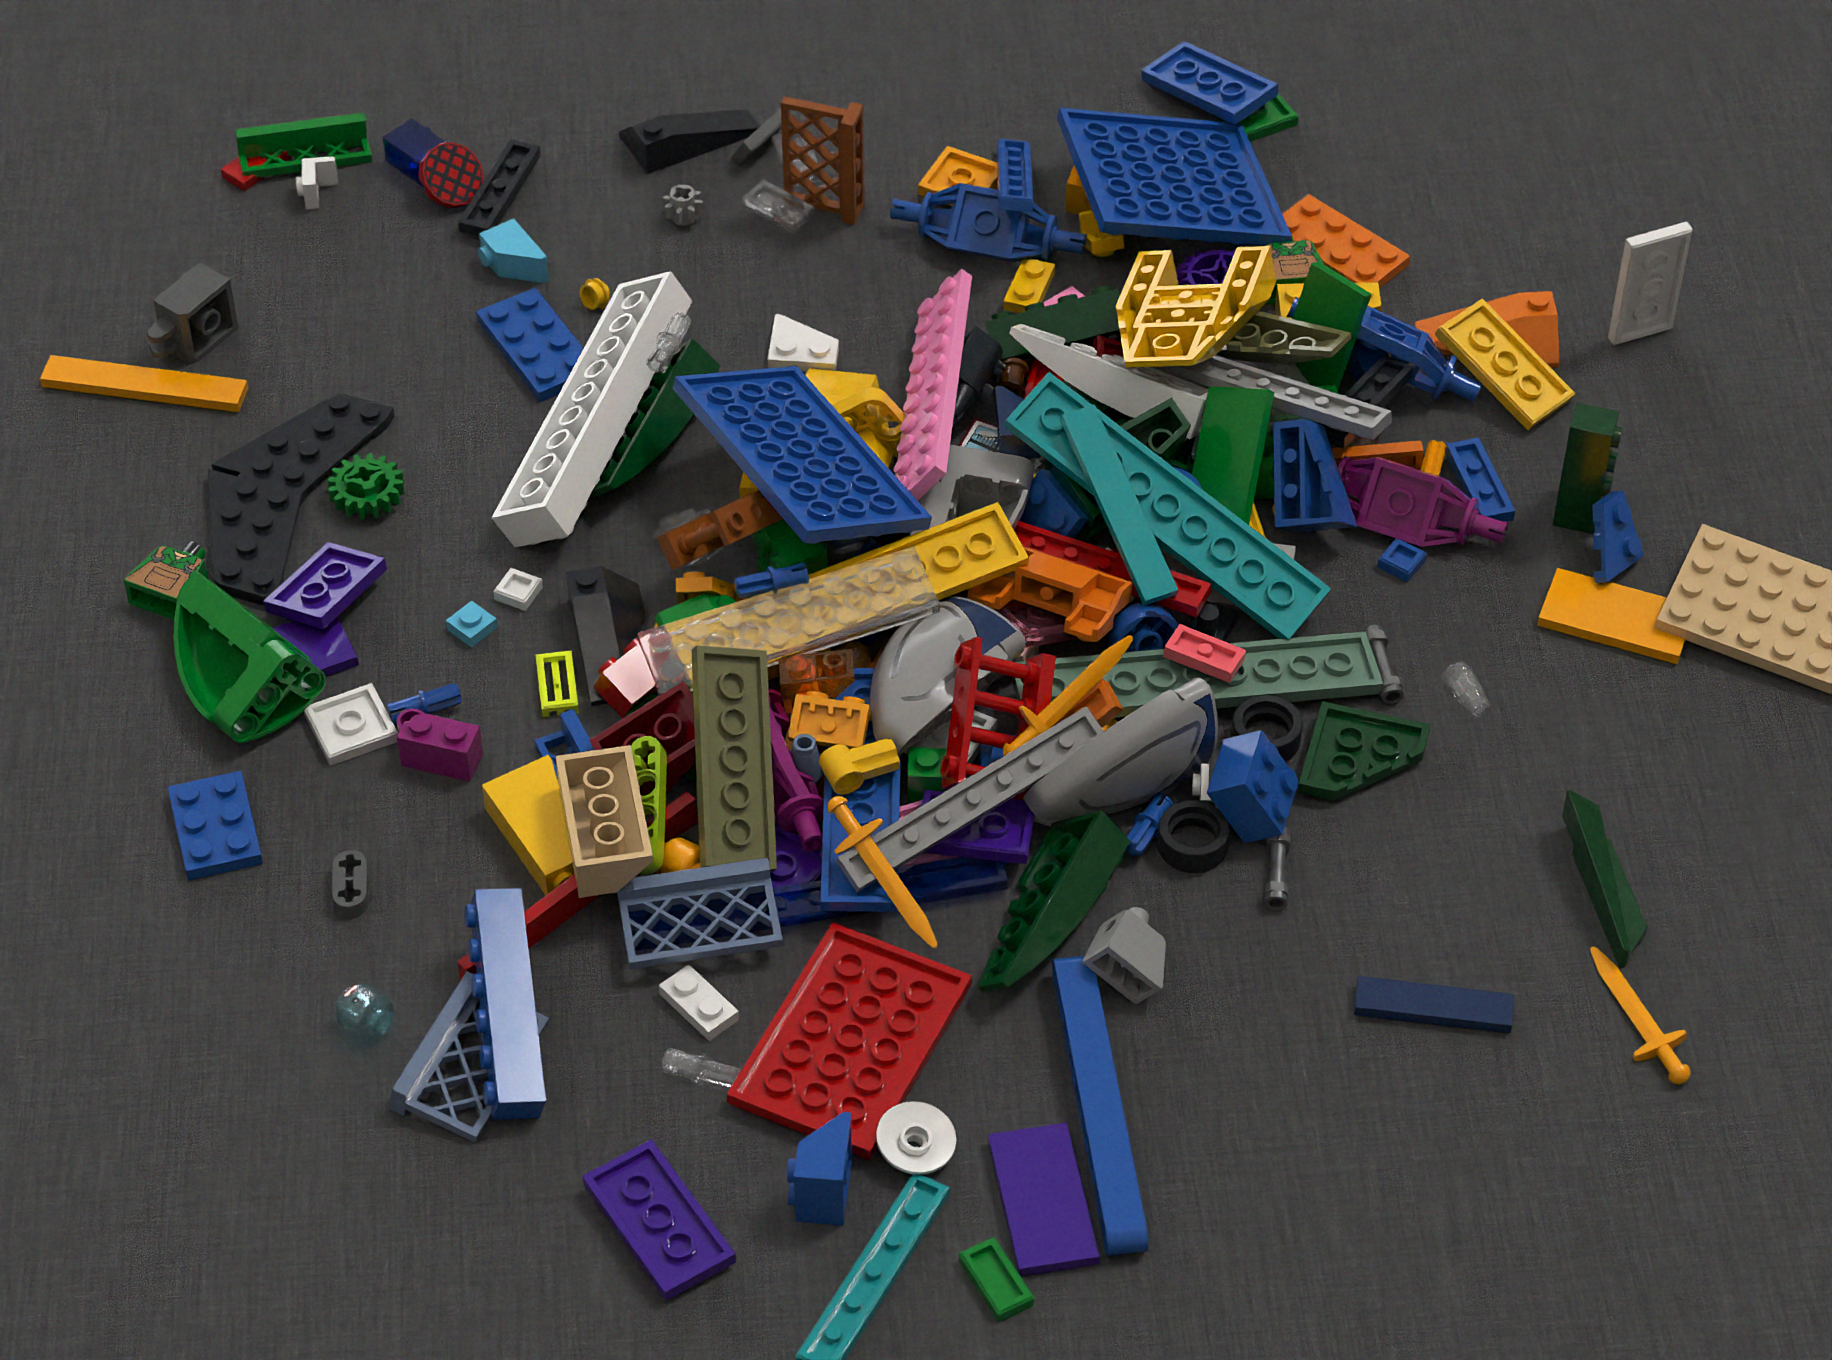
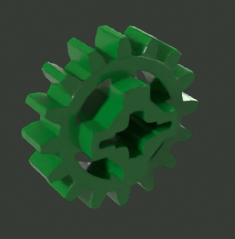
M368 453L366 459H361L358 454L354 455V462L351 463L347 460H342V469L333 468V477L327 480L330 502H335V509L337 511L345 509L347 517H351L354 513H359L360 519L363 520L367 513H371L374 518L379 517L378 511L380 510L390 513V504L399 505L401 503L400 495L405 494L402 470L397 469L395 461L387 464L386 456L384 455L378 460L373 459L372 453Z

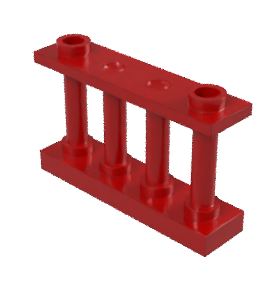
M974 637L960 643L954 657V665L957 671L947 750L940 767V773L943 777V789L949 790L964 781L965 778H969L985 768L984 766L967 763L970 742L1003 749L1006 743L1010 745L1029 726L1019 710L1021 705L1027 707L1035 715H1039L1051 703L1056 656L1041 653L1026 659L1025 664H1020L981 654L983 638ZM979 669L1021 679L1023 683L1022 698L1016 700L976 690ZM974 705L1016 715L1019 719L1017 735L1011 736L972 727ZM1030 788L1021 792L1012 799L1023 800V796L1028 792Z

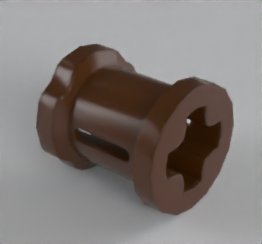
M1006 358L1002 360L1006 367L1000 375V381H998L996 386H1003L1023 399L1026 391L1023 382L1028 377L1029 367L1019 358Z

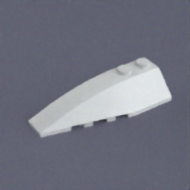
M1019 324L1011 327L1009 334L1034 357L1065 381L1097 401L1135 418L1172 398L1191 424L1186 438L1191 439L1199 434L1209 388L1154 367L1126 368L1124 357L1115 354L1114 356L1103 355L1099 357L1096 356L1097 351L1095 348L1084 344L1071 343L1070 347L1065 346V338L1030 326Z

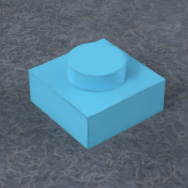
M470 601L446 620L447 630L471 648L498 628L497 618L473 601Z

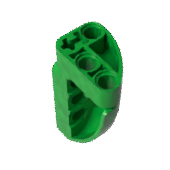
M196 570L193 571L178 593L174 617L173 639L179 677L187 695L203 717L215 724L235 742L251 741L276 731L288 724L312 704L325 687L326 675L311 662V659L268 624Z

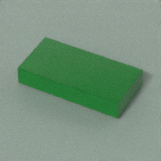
M995 1237L958 1253L959 1263L998 1323L1034 1306L1035 1298Z

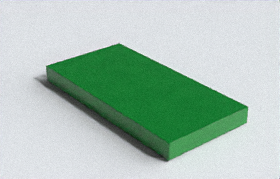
M1319 261L1311 263L1292 319L1350 332L1351 339L1333 357L1307 362L1277 363L1274 374L1312 386L1335 385L1338 391L1372 294Z
M1209 386L1192 475L1198 480L1206 493L1249 525L1274 392L1269 389Z

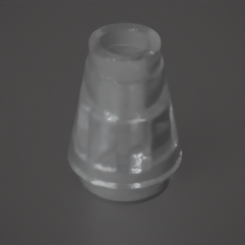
M1459 661L1442 673L1443 689L1469 711L1472 716H1478L1490 707V702L1473 666H1467L1464 661Z

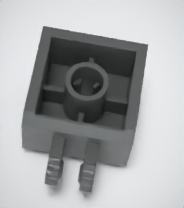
M199 263L153 300L157 321L152 324V327L147 329L146 333L148 341L152 343L150 345V352L154 358L162 359L172 354L186 363L199 362L239 328L230 279Z

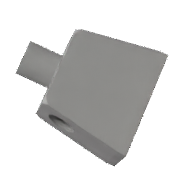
M1139 907L1123 910L1105 921L1098 929L1082 962L1135 1005L1162 990L1166 949L1164 937L1148 925V912Z

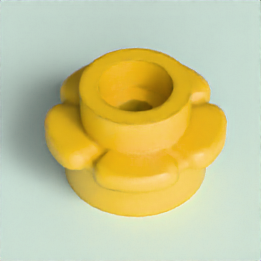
M593 278L588 279L580 287L579 296L586 308L590 310L598 307L604 309L606 303L609 302L610 290L600 279Z

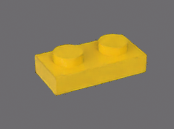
M1035 259L1022 260L1003 300V310L1021 313L1025 312V306L1042 302L1055 275V264Z

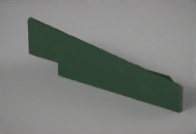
M1567 791L1562 818L1574 844L1572 856L1619 968H1625L1633 950L1644 939L1647 925L1611 840L1606 838L1599 805L1573 791Z

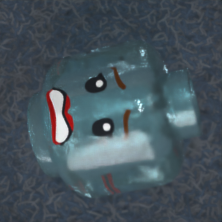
M355 984L344 990L337 1000L336 1016L338 1023L342 1028L360 1039L367 1041L377 1039L387 1032L393 1023L395 1012L393 1001L387 994L369 984Z

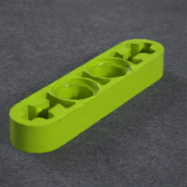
M643 736L633 742L631 749L639 788L647 781L655 782L654 790L648 795L641 796L644 814L654 815V822L647 828L653 861L639 874L650 875L661 867L664 860L667 755L656 738ZM649 750L654 752L648 755V766L651 769H647V765L642 759L647 756Z

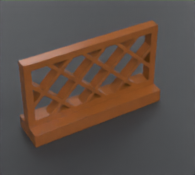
M784 96L781 101L784 202L842 214L843 223L855 225L865 204L863 104L850 102L848 108L843 109ZM790 110L800 111L807 119L800 123L791 114ZM821 118L838 119V126L831 129ZM813 124L823 135L816 139L806 127ZM798 133L808 144L800 147L791 139V136ZM830 140L838 148V151L831 154L822 143ZM814 149L824 160L816 163L807 152ZM799 158L808 169L801 172L792 164V161ZM830 165L839 176L832 179L822 168ZM815 174L824 185L817 188L807 177ZM800 183L809 193L805 195L793 192V186ZM830 189L839 198V202L829 200L823 193Z

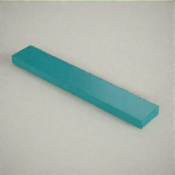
M1095 404L1062 414L1060 418L1061 424L1143 606L1177 595V585Z
M912 1174L795 1356V1360H846L950 1196V1187L924 1175Z

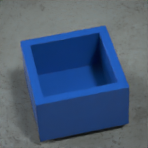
M1262 730L1223 740L1207 795L1244 843L1283 835L1299 780L1295 772L1288 767L1280 756L1276 746L1269 741Z

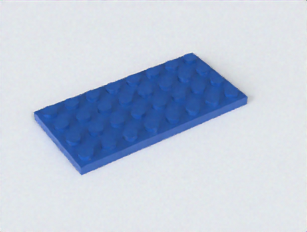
M797 366L675 376L674 391L804 543L816 544L821 541L849 540L865 536L878 537L883 534L911 533L913 531L929 529L932 516Z

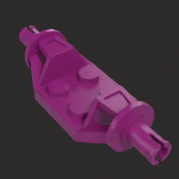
M1344 456L1337 466L1345 491L1360 499L1359 503L1348 497L1357 526L1421 547L1457 542L1459 545L1464 546L1472 534L1496 541L1499 544L1504 540L1506 534L1501 532L1507 531L1508 522L1479 514V499L1469 498L1446 478L1380 457L1351 460L1350 457ZM1440 526H1445L1460 530L1459 532L1450 530H1442L1439 528Z
M769 689L775 823L784 831L798 833L803 850L808 852L816 851L823 844V834L818 824L823 820L824 798L819 796L813 777L798 771L795 767L793 755L788 750L783 739L791 723L784 710L785 703L781 693L774 689Z

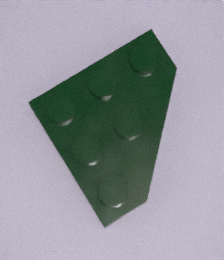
M1322 701L1299 780L1298 793L1335 801L1421 762L1426 749L1431 724Z

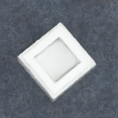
M510 568L493 591L494 600L526 611L543 588L542 579Z

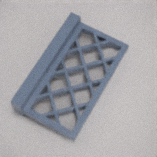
M768 858L634 877L617 892L630 969L783 946ZM765 893L766 896L765 901L758 909L743 901L749 895ZM724 900L729 903L720 914L706 908V904L709 901ZM685 905L691 909L682 920L667 913L671 907ZM736 908L751 916L742 927L727 920ZM647 911L652 914L643 926L629 919V913ZM698 913L712 921L703 933L689 926ZM660 919L675 927L665 939L650 931ZM759 920L772 928L773 935L757 937L749 931ZM720 926L735 934L730 941L721 943L710 937ZM682 932L696 940L688 948H679L672 943ZM643 938L658 946L652 953L635 955L634 948Z
M467 971L392 1088L390 1110L402 1116L407 1111H410L476 1143L492 1117L491 1105H486L483 1110L482 1105L485 1104L484 1095L478 1096L474 1081L488 1078L487 1069L470 1073L465 1058L480 1055L481 1045L462 1049L458 1040L461 1034L477 1031L476 1009L480 1001L479 998L473 997V974ZM536 1012L538 1035L540 1038L548 1025L549 1017ZM478 1033L481 1044L484 1045L483 1033ZM458 1060L463 1074L443 1079L439 1069L441 1065ZM467 1083L472 1098L451 1103L447 1088ZM440 1090L444 1105L431 1108L419 1102L424 1093ZM475 1107L479 1118L475 1125L471 1127L458 1121L455 1111Z

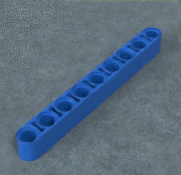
M1084 956L1052 959L1054 988L1106 1256L1147 1252V1226L1097 976L1095 972L1082 963Z

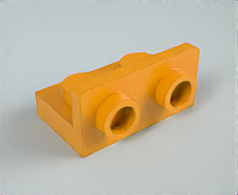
M808 691L806 695L796 694L788 734L790 741H794L798 735L809 734L814 737L816 745L832 747L842 744L846 745L849 749L864 745L868 721H871V708L869 704H865L863 699L851 696L843 697V701L828 699L829 696L827 694L817 691Z

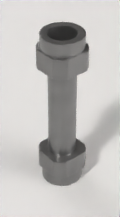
M1370 625L1362 632L1366 631L1383 681V687L1379 695L1383 702L1394 704L1404 697V687L1401 678L1393 674L1385 649L1389 642L1386 632L1380 625Z
M1286 826L1283 835L1267 838V851L1271 853L1270 880L1265 886V906L1275 911L1283 910L1288 905L1289 885L1285 883L1286 854L1290 850L1291 835L1289 828Z

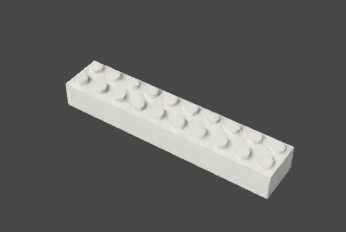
M671 271L619 284L492 516L493 521L514 547L529 544L536 545L553 539H564L574 530V525L581 511L586 507L590 494L598 484L600 475L607 462L612 458V453L619 439L624 435L630 418L636 412L640 399L648 389L649 382L656 369L660 366L668 346L673 342L674 335L681 322L685 319V314L692 303L691 298Z

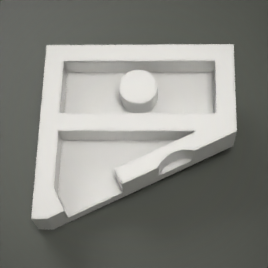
M775 314L768 354V368L797 366L801 371H807L809 368L836 371L839 353L838 339L781 314Z

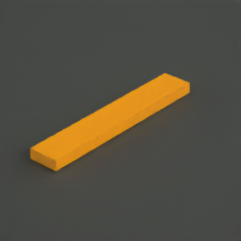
M50 355L40 377L41 385L45 388L232 412L240 411L249 389L247 380L55 355Z

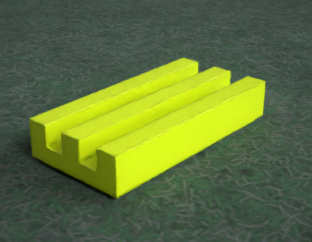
M572 650L535 654L542 717H550L549 712L557 711V716H560V713H563L564 710L574 709L575 713L578 714L579 708ZM563 660L566 662L570 699L567 700L562 698L558 661ZM545 662H551L555 701L548 702L544 670Z

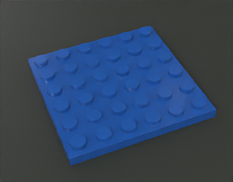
M1059 108L1056 118L1101 232L1110 235H1138L1144 238L1154 236L1167 237L1173 240L1192 239L1207 243L1213 241L1230 242L1236 245L1256 244L1266 246L1269 243L1291 241L1292 235L1242 124Z

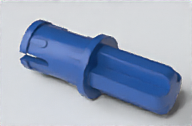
M804 562L773 569L772 566L767 567L766 572L737 577L734 581L737 596L741 598L771 592L772 595H777L778 591L809 585L808 571L805 569L806 565Z
M452 683L424 693L422 690H418V695L387 703L390 714H393L391 719L394 726H396L397 717L401 713L399 711L413 708L419 709L425 714H430L460 704L462 697L457 684Z
M1155 794L1144 812L1137 814L1135 817L1134 827L1127 836L1130 840L1126 848L1129 855H1142L1151 840L1158 837V824L1163 812L1174 805L1168 796L1165 797L1159 806L1158 803L1162 799L1163 794Z

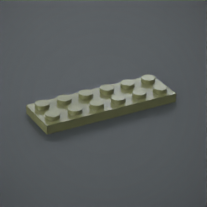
M697 645L691 649L700 868L768 858L770 873L777 870L767 651Z

